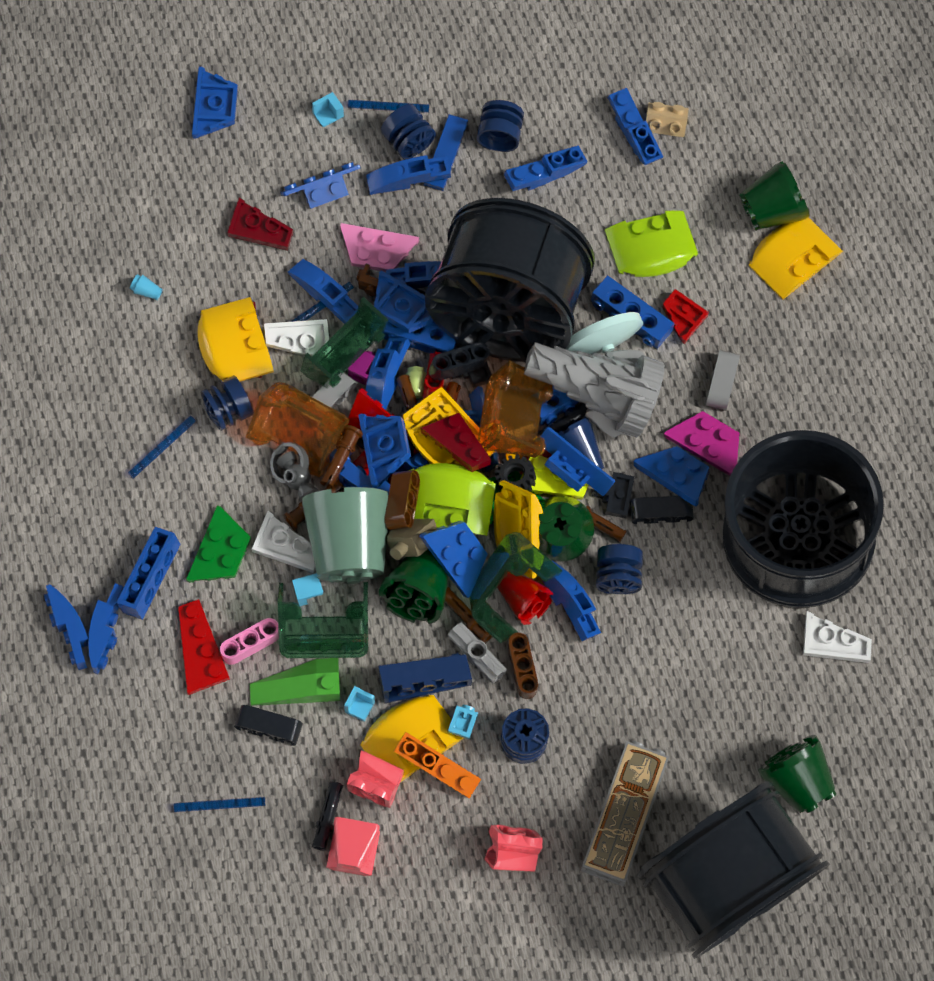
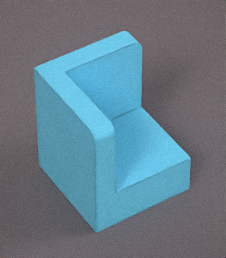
M333 92L312 103V112L322 127L344 117L343 106Z
M317 573L292 580L299 607L307 605V599L323 594Z
M354 686L344 705L345 713L365 722L375 703V696Z

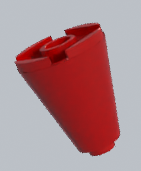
M509 567L499 568L495 572L493 580L495 586L522 624H531L530 620L535 615H537V618H540L547 611L552 602L550 595H553L549 588Z

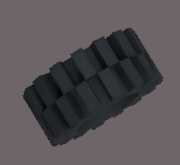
M512 455L508 456V461L505 458L502 459L503 465L498 463V469L495 470L499 489L502 490L503 486L499 485L500 481L505 480L531 492V486L536 484V475L531 461H527L524 456L520 459L519 455H515V459L512 458ZM514 471H522L524 473L523 478L515 482L509 481L508 475Z

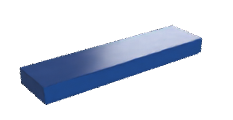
M448 115L433 158L447 156L450 171L468 125L467 119ZM448 178L424 182V186L444 191Z

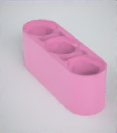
M266 618L225 640L220 646L223 661L229 665L236 664L276 642L280 637L278 622L275 619ZM267 628L275 629L273 634L264 633ZM249 638L256 640L253 645L245 644V641ZM229 649L236 650V653L232 656L225 654Z

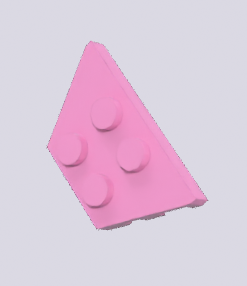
M343 223L340 225L351 266L364 268L367 263L370 264V269L386 272L388 269H395L408 256L411 249L419 243V237Z

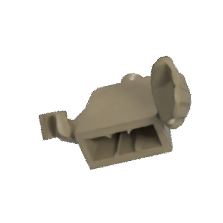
M414 519L411 528L389 531L387 533V545L391 548L390 555L394 559L400 560L402 557H417L425 552L428 547L419 535L424 532L430 533L437 530L434 519Z

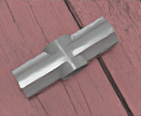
M462 622L453 627L448 633L450 640L466 654L468 661L475 665L492 684L497 682L507 672V669L487 649L486 644L478 640ZM478 649L483 654L481 656H474L471 652Z

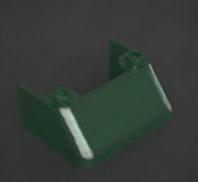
M363 297L360 300L357 312L313 356L308 352L304 355L300 372L327 389L330 386L335 388L342 380L340 376L374 342L378 344L385 337L383 332L389 320Z
M512 532L503 538L481 569L469 597L473 619L500 644L508 640L512 634L518 633V631L494 611L487 601L507 573L510 572L515 576L525 574L530 568L545 582L562 573V570L518 532Z
M363 582V601L350 603L346 609V616L302 617V609L299 604L284 602L283 583H279L278 629L280 653L286 658H359L366 655L368 652V582Z

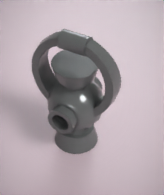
M282 442L273 450L270 461L272 475L277 481L287 484L288 487L294 490H298L300 502H302L304 496L319 491L310 483L309 459L302 446L293 442ZM288 447H293L297 450L300 456V463L296 464L297 457L294 451L287 452L284 455L282 454L288 449ZM278 465L282 469H286V471L284 472V477L280 474L278 470Z

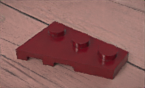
M239 197L227 234L228 237L288 251L293 236V229L277 219L263 214L260 209L245 203V200Z
M460 413L421 428V434L433 439L435 445L451 453L452 458L469 471L474 472L491 464L490 457Z

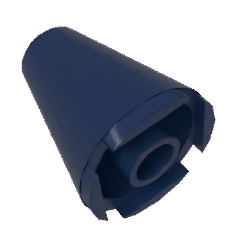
M588 418L582 419L569 426L565 431L558 433L599 468L604 469L593 428Z

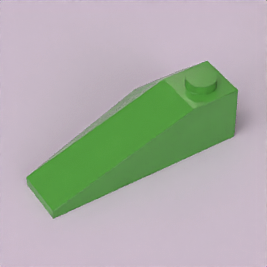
M338 658L314 659L250 683L251 706L340 701Z

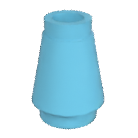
M138 274L134 277L130 286L134 294L156 300L159 299L163 291L162 288L146 276Z

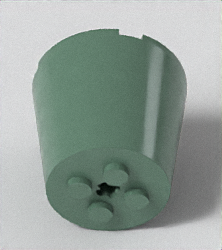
M345 487L344 492L332 493L331 489L308 494L302 498V506L318 579L329 582L356 584L384 574L388 530L385 524V512L388 502L387 491L367 487Z

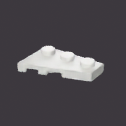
M327 319L264 324L266 347L331 361Z
M267 511L252 547V552L314 573L315 564L310 542L296 534L288 525L280 522L272 513Z
M806 612L803 655L864 663L870 662L872 639L849 629L836 626L827 619H820L811 612Z

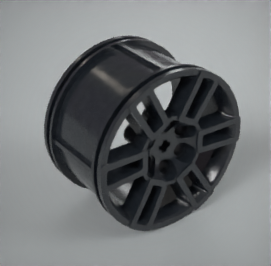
M487 198L473 201L460 208L454 215L447 234L448 245L439 270L432 276L425 295V307L433 321L461 346L464 347L478 342L484 343L489 347V356L498 359L526 363L528 353L535 342L553 349L554 346L566 349L574 331L575 320L573 313L580 292L589 283L595 265L594 252L587 238L577 227L557 213L522 200Z
M809 430L788 431L773 435L757 443L738 461L731 473L726 488L723 546L727 561L736 577L757 596L788 608L821 606L847 594L865 576L873 559L876 538L880 530L884 510L883 492L878 476L868 460L857 449L847 442L826 433ZM797 473L806 474L803 498L797 497ZM785 474L786 497L781 503L757 490L756 487L763 481ZM817 476L835 482L845 490V493L822 504L820 500L815 498ZM745 498L770 513L766 515L744 504ZM854 502L857 505V508L834 518L831 516L832 513ZM737 515L765 528V532L746 540L738 525ZM863 520L865 535L864 540L858 547L834 535V531ZM781 524L784 528L778 530L774 526ZM822 526L827 531H820L817 527ZM785 542H791L794 544V546L791 548H787L783 544ZM813 543L816 545V548L809 549L806 547V544ZM764 546L769 547L767 551L761 554L757 551ZM830 549H833L846 557L841 560L840 558L830 553ZM778 559L780 562L784 563V565L775 563L773 561ZM819 561L827 565L820 568H814V564H816Z
M766 781L761 783L721 811L717 810L705 818L685 836L651 858L641 867L642 870L637 874L640 880L647 879L643 883L644 887L648 888L651 886L690 942L686 946L687 950L695 949V952L691 954L694 959L728 939L748 921L764 914L830 865L827 860L824 862L820 861L824 856L822 852L817 855L814 853L777 800L780 793L778 791L771 792L774 788L772 782Z

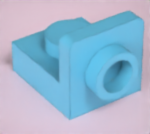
M464 704L462 707L456 706L448 733L470 739L478 717V712H475V708Z

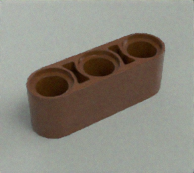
M416 470L394 472L392 474L385 512V524L389 530L411 528L413 526L420 487V477Z
M514 633L509 638L508 652L517 691L522 698L531 699L537 693L538 679L529 641L525 634ZM515 642H520L524 645V647L521 649H516L513 647L512 644ZM519 663H526L529 667L522 670L517 665ZM529 683L533 686V689L530 691L524 690L522 685Z

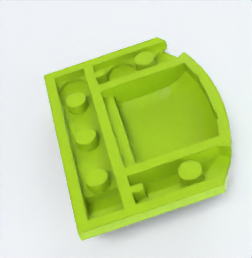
M665 211L664 214L631 222L622 221L605 229L619 274L624 275V272L635 275V277L663 275L685 266L693 256L696 257L698 255L684 211Z
M435 463L415 469L420 477V487L414 519H434L437 528L449 526L451 523L461 520L467 524L473 534L488 536L496 487L493 481L491 482L478 471L471 472L464 466L456 464Z

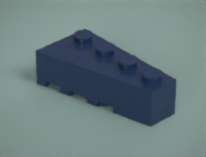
M456 653L448 657L379 666V681L384 704L472 685V677L466 654Z

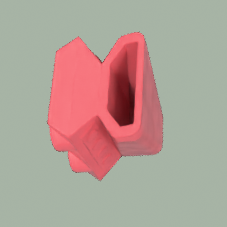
M361 750L359 769L350 774L347 782L348 791L381 806L390 808L404 775V770Z
M335 817L334 832L326 867L335 871L371 876L380 835V826L375 823Z
M491 825L488 833L493 845L487 850L485 856L487 864L495 870L535 872L538 854L542 850V837L535 830L528 828Z

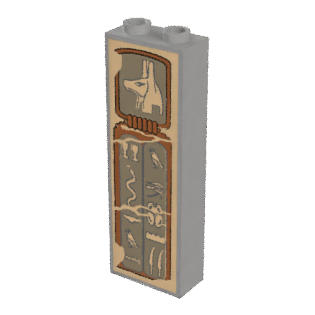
M636 741L626 742L581 868L582 872L624 887L669 759L665 752L659 749L650 750L644 748L642 743Z

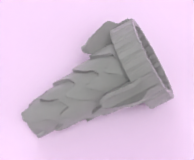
M535 342L526 358L524 374L554 385V389L566 393L569 398L586 404V407L589 409H587L585 416L608 435L617 437L625 434L637 438L646 427L655 407L664 377L665 365L661 361L645 356L643 352L638 350L607 351L605 356L598 353L591 355L581 351H569L558 346H554L553 349Z

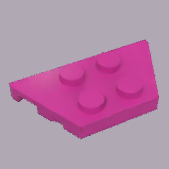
M702 411L664 433L663 437L731 476L738 459L739 432Z

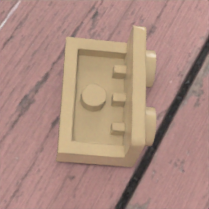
M649 102L646 122L652 133L684 137L689 108H684L681 105L671 106L664 105L661 102Z

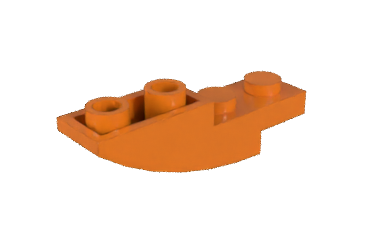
M407 732L404 733L394 749V752L469 799L481 781L476 775Z

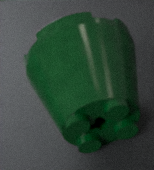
M783 161L775 164L739 194L747 216H750L752 219L751 223L755 231L802 221L810 217L806 202L802 198L797 183L790 169Z
M555 496L540 503L543 513L539 514V553L548 559L562 562L581 556L591 544L594 536V522L587 507L577 499L568 496ZM560 518L566 524L564 525V530L560 531L558 527L555 528L557 524L556 519Z
M427 549L420 556L405 557L384 579L379 589V596L383 597L386 601V608L396 616L415 623L417 619L432 624L440 618L443 612L449 576L430 550Z
M816 735L805 737L802 744L798 742L785 747L765 761L767 766L764 769L762 767L758 769L761 777L765 781L772 782L774 784L773 789L778 791L780 796L800 813L814 811L818 808L817 803L823 799L827 801L837 794L821 742Z

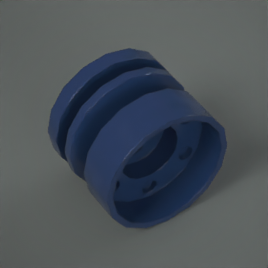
M505 100L486 102L482 107L481 123L477 133L478 143L489 150L501 152L515 150L519 146L520 129L524 119L522 108L515 103Z
M407 104L395 110L387 117L381 127V133L388 142L393 144V148L403 159L413 158L427 149L436 135V131L426 120H423L422 114L413 104Z
M235 375L221 381L222 392L215 385L210 387L212 395L207 389L201 391L204 408L210 420L220 431L226 429L224 419L229 426L234 425L233 414L240 421L254 415L249 398Z
M609 544L600 547L597 550V567L599 570L596 573L598 578L596 580V588L608 594L627 595L639 592L642 589V572L640 569L643 565V551L638 547L627 544Z
M529 708L518 709L508 715L504 720L501 731V748L508 758L520 764H527L538 760L545 753L549 738V725L545 717L538 711ZM522 730H525L526 733H529V736L525 737V734L522 733Z

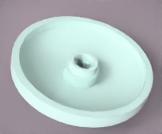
M628 312L591 324L572 335L566 350L581 351L591 355L593 353L605 354L607 351H613L614 347L625 342L643 326L641 316L637 312Z

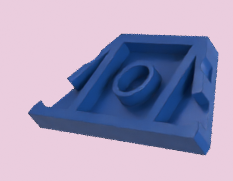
M203 67L198 68L192 129L193 139L234 125L236 118L238 85L224 80L223 77L217 74L212 75L206 72Z
M382 270L379 272L373 308L374 314L408 334L434 322L426 310L425 296Z
M359 414L371 485L377 488L411 457L405 423L401 416L386 417L384 415H376V417H370L365 414Z
M677 446L633 461L636 469L695 507L698 506L700 494L704 490L705 481L709 475L708 465Z
M460 520L451 523L449 526L436 528V531L421 533L419 537L463 597L469 598L488 555L465 522Z

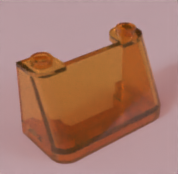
M510 360L497 370L487 382L478 441L488 451L536 458L542 455L546 448L544 438L537 435L541 406L551 399L553 395L552 385L525 375L526 368Z
M276 382L259 396L246 438L256 445H264L273 441L279 445L282 442H293L302 446L308 455V469L311 475L320 477L330 462L329 454L336 449L337 442L342 439L345 433L344 428L348 425L349 419L344 414L286 383ZM288 447V450L294 451L297 455H299L296 449H294L293 447Z

